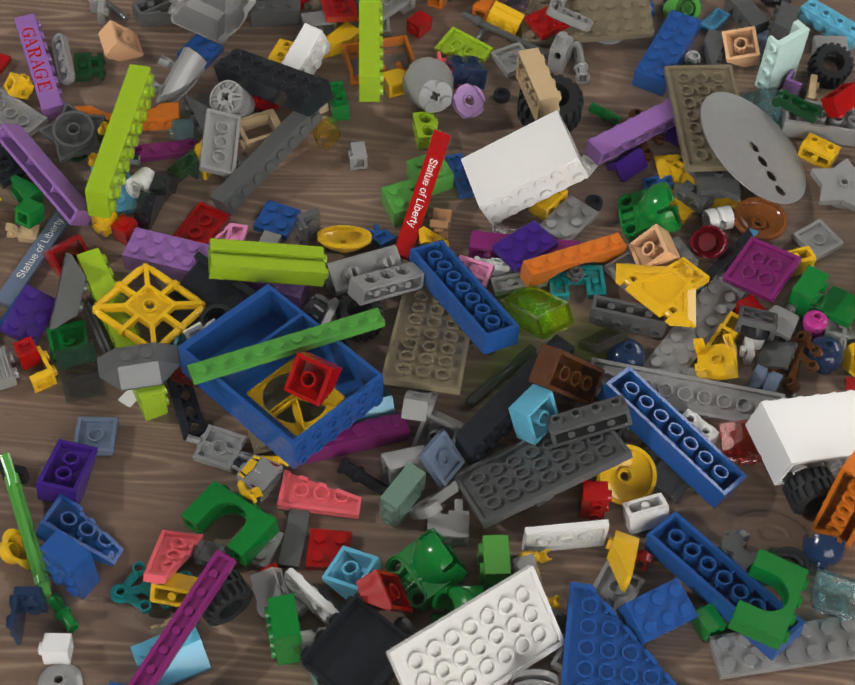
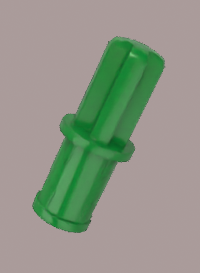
M592 103L589 106L588 111L600 117L602 121L606 120L617 125L620 123L619 120H622V116L609 111V108L605 109L596 103Z
M56 593L49 596L48 603L55 612V618L61 621L67 633L75 632L80 625L71 614V608L66 606L59 594Z

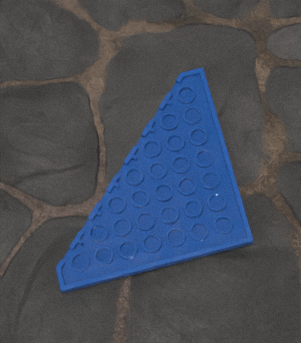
M570 582L561 685H677V683L668 673H665L659 666V662L641 645L635 634L627 625L623 624L617 617V613L599 596L592 584Z

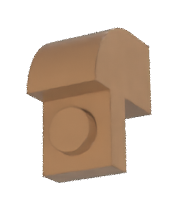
M434 208L429 226L431 231L448 239L453 216L452 210Z

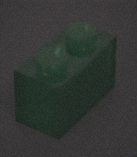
M93 341L54 351L60 372L97 362Z

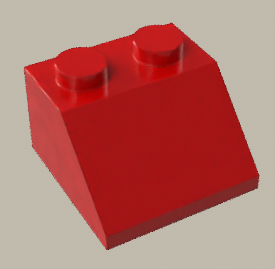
M74 234L42 253L51 269L60 278L65 253H70L79 265L77 254L89 251L81 235Z
M297 352L283 390L319 407L336 386L342 367L310 352Z
M375 569L356 581L357 592L360 593V598L364 602L388 611L406 614L413 613L397 573Z

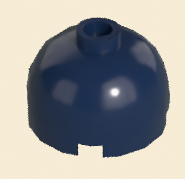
M819 336L811 340L814 345H820L823 350V355L819 358L812 357L807 348L804 351L807 357L817 361L820 368L816 373L827 375L832 371H837L844 358V350L841 344L830 336Z
M622 338L611 345L606 359L643 367L645 351L636 340Z
M808 534L803 536L802 551L809 558L810 562L815 564V568L827 569L828 566L836 565L843 558L846 548L845 540L842 539V543L837 542V537L823 534H813L812 538H808Z

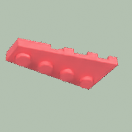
M284 469L277 509L290 510L291 508L306 510L315 514L359 519L362 497L338 488L335 490L327 487V484L308 480V477L291 474V471Z
M162 529L145 569L143 581L153 584H166L194 553L198 541L203 540L204 535Z

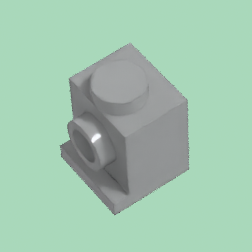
M365 142L350 143L351 150H348L350 171L368 169Z

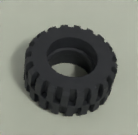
M550 73L551 77L555 79L557 91L561 92L562 99L559 101L561 106L559 107V114L569 132H571L578 126L581 120L584 103L582 90L575 82H572V79L565 78L561 74L554 75V73ZM520 88L517 116L521 124L526 126L535 120Z

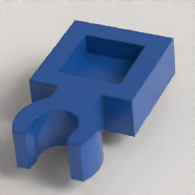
M671 175L665 176L663 179H660L659 176L641 178L643 190L659 182H667L671 190L674 189Z
M373 224L374 230L366 228L372 234L371 242L379 249L396 243V237L386 229L380 230L379 225Z

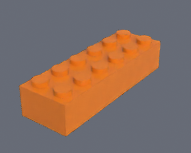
M855 450L841 467L810 528L818 534L837 537V542L842 543V539L845 540V552L855 541Z

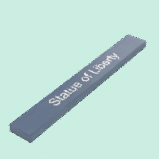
M58 210L53 214L0 290L1 306L9 308L25 284H30L46 260L42 252L56 245L70 226Z

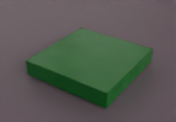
M833 285L815 307V310L823 312L829 320L848 329L855 321V295Z
M84 319L62 324L55 329L46 328L53 362L92 353Z

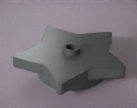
M67 102L55 121L40 128L39 133L56 145L59 162L63 164L79 154H98L100 149L97 138L99 134L98 128L103 121H106L105 115H87L82 111H78Z
M728 171L687 172L694 178L696 194L698 196L710 195L717 199L727 197L739 201L741 196L740 182Z

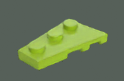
M452 27L434 47L435 53L441 52L444 55H459L466 58L468 56H476L482 63L490 57L493 51V47L455 27Z

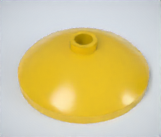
M335 225L319 230L317 232V240L330 250L341 254H348L367 246L372 241V234L370 231L357 226Z
M626 444L631 450L633 458L596 475V481L608 482V490H612L611 502L618 505L649 496L656 485L657 470L653 459L646 451L634 445ZM621 473L627 474L626 480L621 478Z

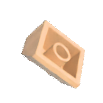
M109 20L98 33L104 54L109 59L121 62L144 55L135 31Z
M755 26L721 32L726 61L740 67L760 64V50Z
M657 224L628 244L637 265L668 266L680 259L669 231Z

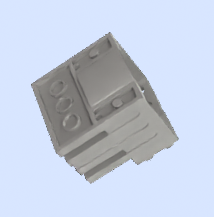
M169 0L172 5L168 10V14L171 15L173 24L223 45L230 35L234 34L243 24L248 12L255 5L256 0Z

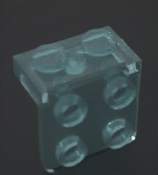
M775 87L749 92L742 96V98L763 110L779 125L780 117H782L781 107H774L771 104V100L778 93Z
M818 568L810 590L811 607L818 613H828L835 615L843 621H853L855 619V579Z

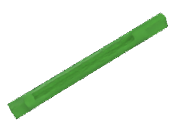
M4 453L0 455L5 473L4 480L35 586L42 587L47 598L52 595L49 586L50 578L45 562L42 560L43 555L19 474L15 472L10 453Z

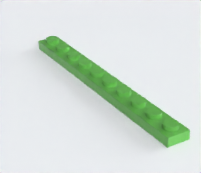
M374 308L189 364L187 369L193 384L196 385L297 354V352H304L385 327V320L379 309Z

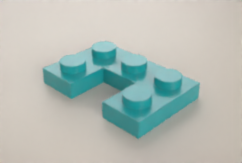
M602 265L580 266L583 268L584 277L577 283H573L567 278L566 271L568 270L548 280L550 301L569 300L568 285H585L587 300L593 299L594 294L606 297Z

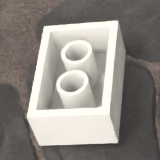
M305 23L281 64L314 75L315 71L320 68L322 59L328 54L331 45L322 30Z

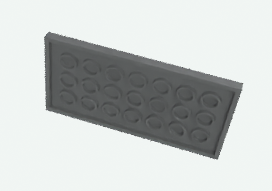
M614 430L554 448L550 433L548 432L536 445L524 440L457 471L452 478L456 480L463 497L482 527L486 529L633 458V455Z

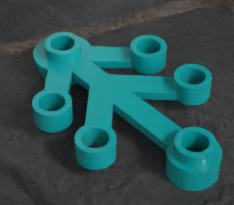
M138 561L133 564V571L125 582L118 583L112 587L110 596L115 603L125 604L128 602L138 608L142 614H149L152 611L151 602L147 599L141 601L134 596L143 594L150 598L151 582L142 581L140 585L133 586L138 577L144 575L146 569L145 564ZM137 567H143L142 570L136 571ZM182 571L179 573L193 576V574L189 571ZM124 590L123 594H117L119 591ZM160 604L161 607L165 610H169L173 607L169 605ZM143 605H149L147 609H142Z

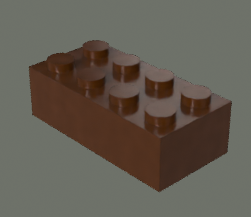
M542 343L528 381L575 402L589 405L594 401L605 370L566 351Z

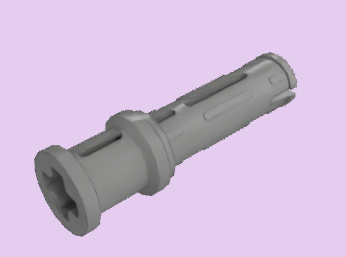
M575 41L573 42L575 81L578 84H585L590 80V75L587 72L588 64L585 62L582 42Z

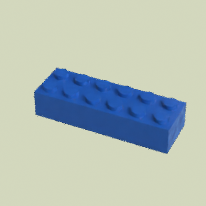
M671 10L635 69L632 86L663 97L667 90L664 66H676L683 63L685 55L690 51L699 35L702 20Z

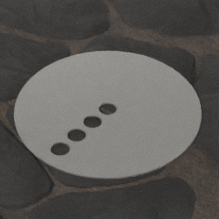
M715 92L708 95L700 109L701 125L711 149L728 172L748 190L770 202L792 204L801 199L806 189L805 170L794 145L779 125L759 107L738 95L728 92ZM749 143H754L759 152L752 150ZM758 157H762L766 161L767 167L759 162ZM767 171L775 176L776 181H772L767 176ZM775 186H779L784 191V196L776 191Z

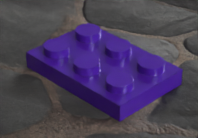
M533 220L492 245V251L517 273L520 271L523 261L548 254L558 247L559 242L539 223Z
M26 283L0 327V331L18 341L31 336L35 345H37L50 322L55 298Z

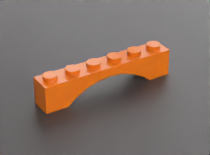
M179 102L160 103L154 108L147 110V120L143 122V131L180 130L181 114ZM74 106L78 111H82L87 115H105L107 123H109L112 113L98 110L93 106Z
M617 232L525 260L522 263L519 276L528 289L541 285L555 275L580 264L590 262L607 264L622 255L627 245Z

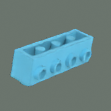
M808 0L801 6L797 19L825 36H846L849 50L851 51L855 47V22L818 0Z

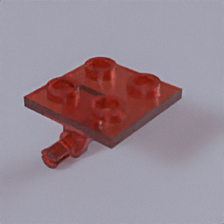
M749 419L718 423L721 452L732 462L737 461L739 466L745 464L752 466L758 462H763L762 456L759 454L745 426Z

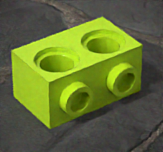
M426 111L414 112L412 115V126L418 150L428 149L433 131L438 128V118L434 117V113Z

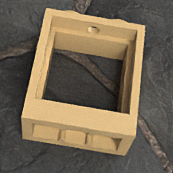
M273 108L241 118L239 146L241 150H245L247 156L251 155L271 133L249 140L244 131L269 124L273 132L281 124Z

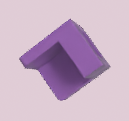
M791 70L785 79L782 89L799 96L804 88V84L793 80L795 70Z

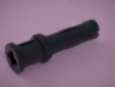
M347 457L342 460L337 469V473H343L351 478L352 482H359L381 496L389 487L366 473L364 467H358L350 462V459Z

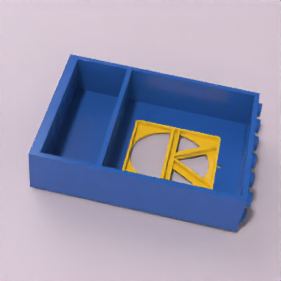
M267 284L178 346L181 371L191 380L187 369L189 364L320 324L271 285ZM341 341L304 351L342 367L336 386L328 395V398L321 404L326 406L325 410L319 417L309 422H304L298 401L305 400L293 394L270 411L267 410L263 402V392L267 384L279 375L290 373L297 354L196 385L295 469L299 465H303L314 453L320 452L328 442L334 441L341 432L349 429L359 418L366 416L373 407L379 406L383 400V375ZM291 406L296 422H285L276 416Z

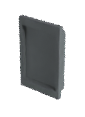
M642 442L639 448L650 455L656 466L657 481L654 490L658 493L661 492L664 497L676 504L690 485L646 443Z

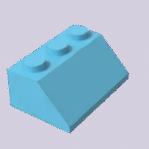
M194 627L157 685H175L211 669L196 627ZM160 635L130 647L138 668Z

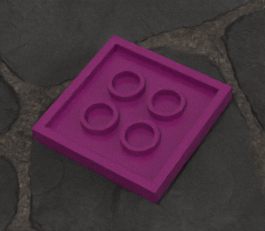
M751 236L722 279L727 284L773 303L800 264L801 257Z

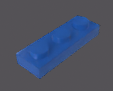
M462 153L445 156V161L454 173L453 184L459 200L475 197L461 159L464 158Z

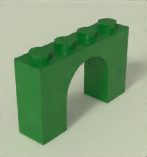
M214 481L181 514L185 527L196 534H203L215 520L224 515L236 514L245 518L246 522L242 530L226 546L230 557L247 567L278 534L277 519L270 513H264L258 505L247 502L241 494L236 495L227 485H221Z
M759 549L748 576L773 587L782 598L783 608L777 611H765L739 600L727 628L778 650L782 643L786 644L791 632L787 631L789 626H793L797 617L794 610L795 608L799 609L803 597L800 594L801 591L805 592L810 580L806 578L809 570L763 549Z

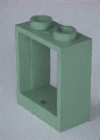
M409 462L380 497V518L385 524L397 528L408 515L407 511L415 506L424 495L426 472Z

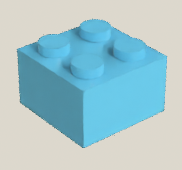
M533 384L508 408L516 437L533 445H536L549 432L545 418L558 414L553 392L536 384Z

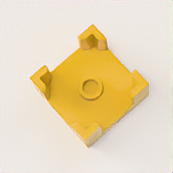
M732 333L723 334L725 343L706 346L703 338L693 339L694 349L697 354L695 372L698 378L714 381L739 378L737 348Z

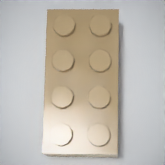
M538 47L518 51L516 78L534 120L536 121L556 110L560 113L559 101L562 99L561 92L557 91L555 79L550 75V68L545 64L544 55L540 53Z

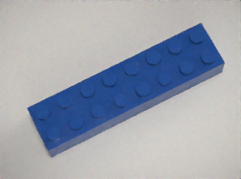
M443 240L410 249L409 262H413L425 273L423 284L483 354L517 344L520 326Z
M630 366L606 382L598 394L597 398L600 401L623 394L633 425L628 427L714 509L737 490L746 479L747 475Z
M676 511L647 534L644 548L708 605L713 604L721 617L728 623L739 600L765 611H777L783 608V603L757 580L749 577L743 568ZM797 615L793 626H789L787 631L791 632L787 643H782L778 650L745 635L743 636L772 661L801 635L805 621Z

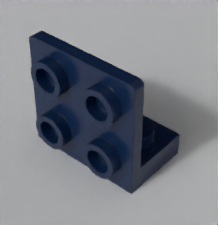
M459 55L447 57V62L453 68V88H457L458 84H469L485 89L488 70L478 57L468 56L466 58Z
M14 586V593L10 595L9 607L11 612L6 617V628L10 630V635L14 638L17 645L22 644L26 613L31 615L48 613L49 604L41 586Z

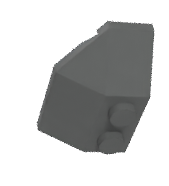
M65 253L49 329L59 327L78 315V311L81 312L84 300H81L82 293H86L88 282L85 281L86 276L70 253Z
M158 342L114 348L97 358L99 378L120 391L163 385L180 366L177 346Z

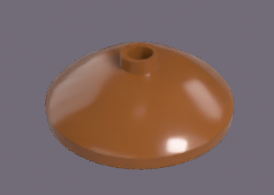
M750 197L742 200L737 204L733 212L736 228L742 234L748 228L757 230L759 232L754 238L762 241H770L780 237L786 230L788 223L787 215L779 204L761 197Z

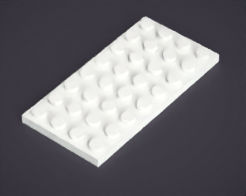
M528 565L387 650L386 654L400 685H502L510 680L516 672L527 669L563 646L564 638L534 566Z

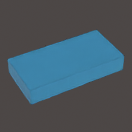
M716 8L702 21L700 29L708 32L709 29L718 31L731 18V14Z

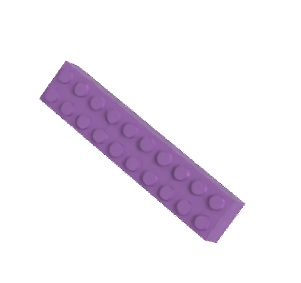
M136 227L122 254L125 269L133 271L135 268L143 265V263H148V265L155 267L171 279H176L180 282L196 264L193 256L198 251L208 257L209 244ZM242 281L256 292L269 284L301 310L311 286Z

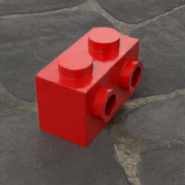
M855 82L842 84L820 99L828 118L836 117V119L844 117L846 112L855 109Z
M583 481L579 496V518L592 521L604 519L605 512H609V502L612 500V490H608L607 481Z

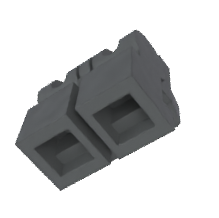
M743 528L739 529L736 533L731 529L723 537L719 549L749 573L757 554L755 551L750 554L746 550L747 542L751 536Z

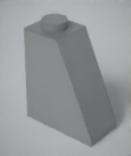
M421 445L381 454V476L385 483L390 486L409 462L426 472V474L429 473L418 457L425 446Z

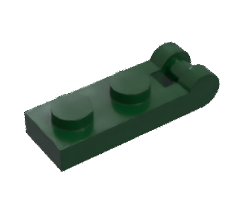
M781 89L777 96H774L771 100V104L774 107L780 106L813 124L823 111L822 108L785 89Z

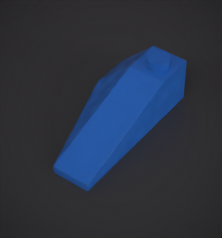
M61 493L36 530L37 538L46 542L59 529L89 550L93 560L113 567L124 551L107 532H103L96 525L97 522L93 518L90 519L83 512V508L78 503Z

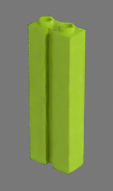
M210 238L209 279L323 287L325 279H328L329 268H326L325 265L327 264V255L324 254V248L321 246Z

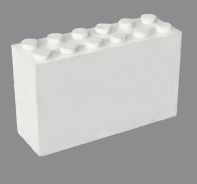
M557 110L461 159L478 206L491 225L499 223L503 219L515 215L519 211L531 207L535 203L547 199L551 195L589 177L570 132Z
M855 391L831 392L822 395L814 394L812 396H798L789 399L781 398L772 401L764 400L759 403L745 426L774 485L785 484L795 474L818 466L828 467L832 475L837 477L841 467L855 450Z

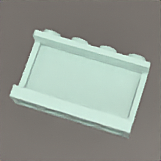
M799 20L793 22L790 34L780 40H777L772 35L768 37L755 81V86L765 95L784 85L785 79L791 70H795L793 79L795 78L810 31Z

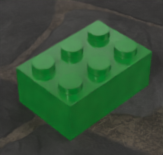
M294 593L267 598L268 606L264 607L272 659H277L278 666L300 662V653L303 649Z

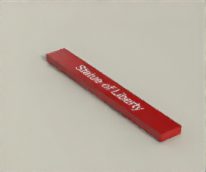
M436 129L433 131L395 244L400 258L409 261L410 249L415 247L419 229L422 226L451 135Z

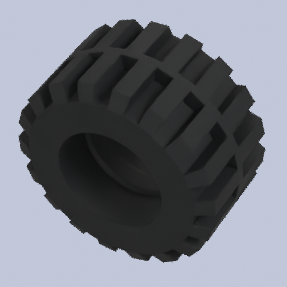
M834 42L825 43L819 46L807 63V71H810L808 76L810 78L811 74L818 75L817 82L820 83L819 87L821 85L824 89H827L829 86L830 89L836 86L839 87L852 73L854 67L852 62L854 59L850 57L851 52H847L845 46L841 47L839 43L834 45ZM823 60L832 61L836 65L837 71L828 70L824 66Z
M348 294V296L343 295L335 311L336 320L374 308H378L383 316V305L379 300L360 306ZM382 328L350 337L351 341L355 340V342H359V340L366 342L369 338L372 340L375 338V335L380 333Z
M823 466L808 468L792 476L784 484L782 491L793 513L806 515L818 512L835 478L830 469Z
M232 569L203 613L202 617L210 626H218L231 621L250 604L253 598V591L238 571Z

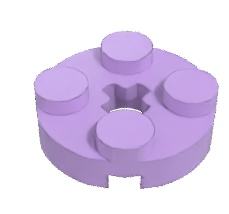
M463 84L455 89L451 103L461 118H474L482 113L485 97L479 87ZM466 98L471 99L470 105L466 103Z

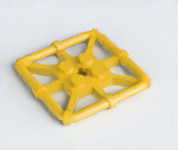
M143 263V265L135 268L123 280L117 281L114 287L92 306V313L118 331L120 336L127 337L137 345L148 342L130 331L135 324L140 322L149 328L150 341L152 343L156 342L155 328L164 321L174 329L159 343L170 344L179 334L182 335L183 331L201 315L202 311L206 308V302L180 285V282L176 279L173 280L155 267L148 265V263ZM143 273L144 286L135 292L128 285ZM149 273L168 286L160 292L150 285ZM173 291H177L190 301H174L168 295ZM118 293H123L129 297L125 303L107 304ZM146 305H147V306L153 305V308H152V309H148V308H146ZM195 309L181 323L170 316L174 310ZM104 312H125L131 318L122 325Z

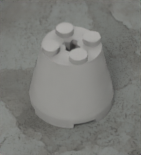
M423 57L411 63L402 79V87L407 99L428 113L440 112L451 105L454 79L448 65L433 57Z

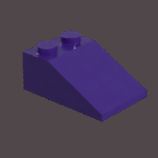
M59 439L36 481L37 499L54 503L61 493L80 504L87 488L98 447Z

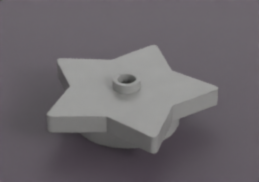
M846 158L834 168H812L810 175L820 187L818 205H831L855 212V168L849 159Z

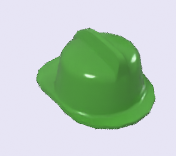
M668 0L663 7V14L667 18L670 11L675 10L697 18L701 13V3L699 0Z

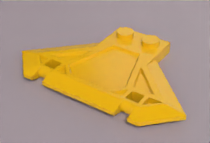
M677 154L654 156L660 179L671 175L674 188L675 184L678 182L682 184L686 180L694 184V178L683 169L684 164L680 161L681 156ZM727 197L721 199L714 198V204L708 209L715 208L717 210L718 207L727 205L735 209L737 204L741 202V199L735 201ZM676 198L670 202L669 207L677 205L681 224H684L695 212Z
M681 257L668 266L616 263V284L619 286L625 284L627 286L625 288L626 292L659 318L665 316L667 318L665 323L669 326L696 328V290L707 284L710 276L685 257Z

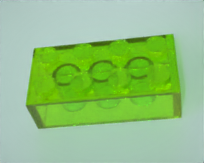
M534 285L525 287L500 300L502 307L517 322L520 328L540 339H548L552 334L566 330L575 323L569 302Z

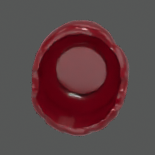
M704 225L691 234L689 245L697 256L713 259L721 256L726 251L728 238L721 228L713 225Z

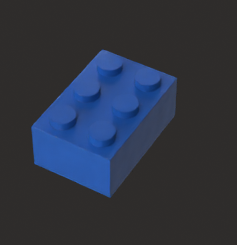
M59 529L40 547L43 555L42 560L46 563V570L51 575L49 578L56 585L59 586L61 584L66 587V591L71 596H78L84 600L100 582L91 552Z
M678 577L624 603L616 609L623 624L629 627L642 646L689 623L699 616Z

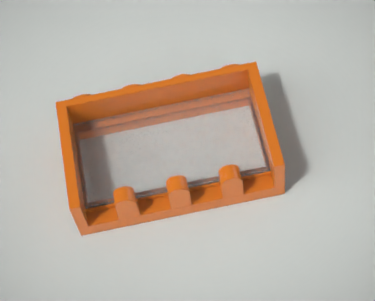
M407 35L383 38V47H380L383 48V58H380V60H383V71L380 70V72L397 68L407 71L409 65L416 61ZM359 42L342 44V58L349 76L350 85L359 84Z

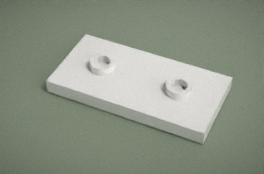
M609 520L525 527L522 551L531 550L539 552L546 548L556 551L604 546L610 526Z

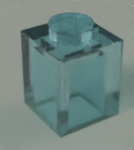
M193 119L172 120V128H169L170 139L174 138V141L195 139Z

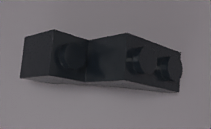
M166 171L155 172L151 189L140 191L134 214L138 227L146 230L152 228L166 199L170 195L176 194L180 176Z

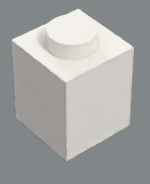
M45 633L43 642H39L38 654L42 655L43 663L71 664L74 650L72 634Z

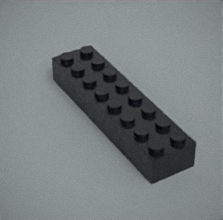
M239 48L232 50L230 54L221 58L213 65L219 83L225 80L235 81L253 96L309 117L334 98L329 80Z
M558 334L546 343V345L561 349L572 355L574 354L575 346ZM538 352L456 433L455 447L468 465L485 459L487 453L490 450L493 451L498 446L499 441L503 437L506 438L512 431L514 426L508 408L534 384L528 380Z

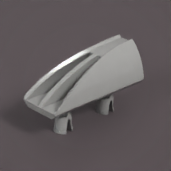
M189 47L183 48L176 61L161 55L158 65L169 68L171 72L163 84H159L156 81L153 83L155 92L158 93L155 106L160 103L177 102L189 92L205 70L204 67L207 62L202 56Z
M391 245L325 264L326 268H329L328 279H325L327 290L333 296H339L348 292L351 277L401 265L402 261L397 247Z

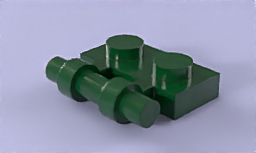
M91 52L74 54L76 82L93 81V76H98L99 81L105 80L106 68H104L106 60L103 53L99 52L97 56L93 57Z

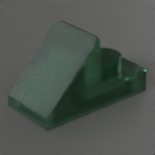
M191 149L167 169V172L180 176L179 183L188 175L199 179V160L194 149Z

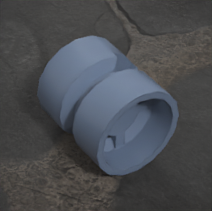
M758 364L751 376L748 387L776 392L783 375L775 371L770 373L768 368Z

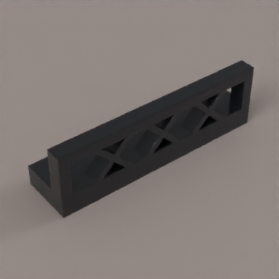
M181 370L173 372L167 379V384L182 437L185 441L188 434L200 437L205 433L206 428L192 380L186 376L187 379L183 385L177 383L175 378L185 376ZM183 391L191 393L188 400L180 397ZM188 406L196 409L192 417L185 414ZM194 422L201 426V430L190 432L189 427Z

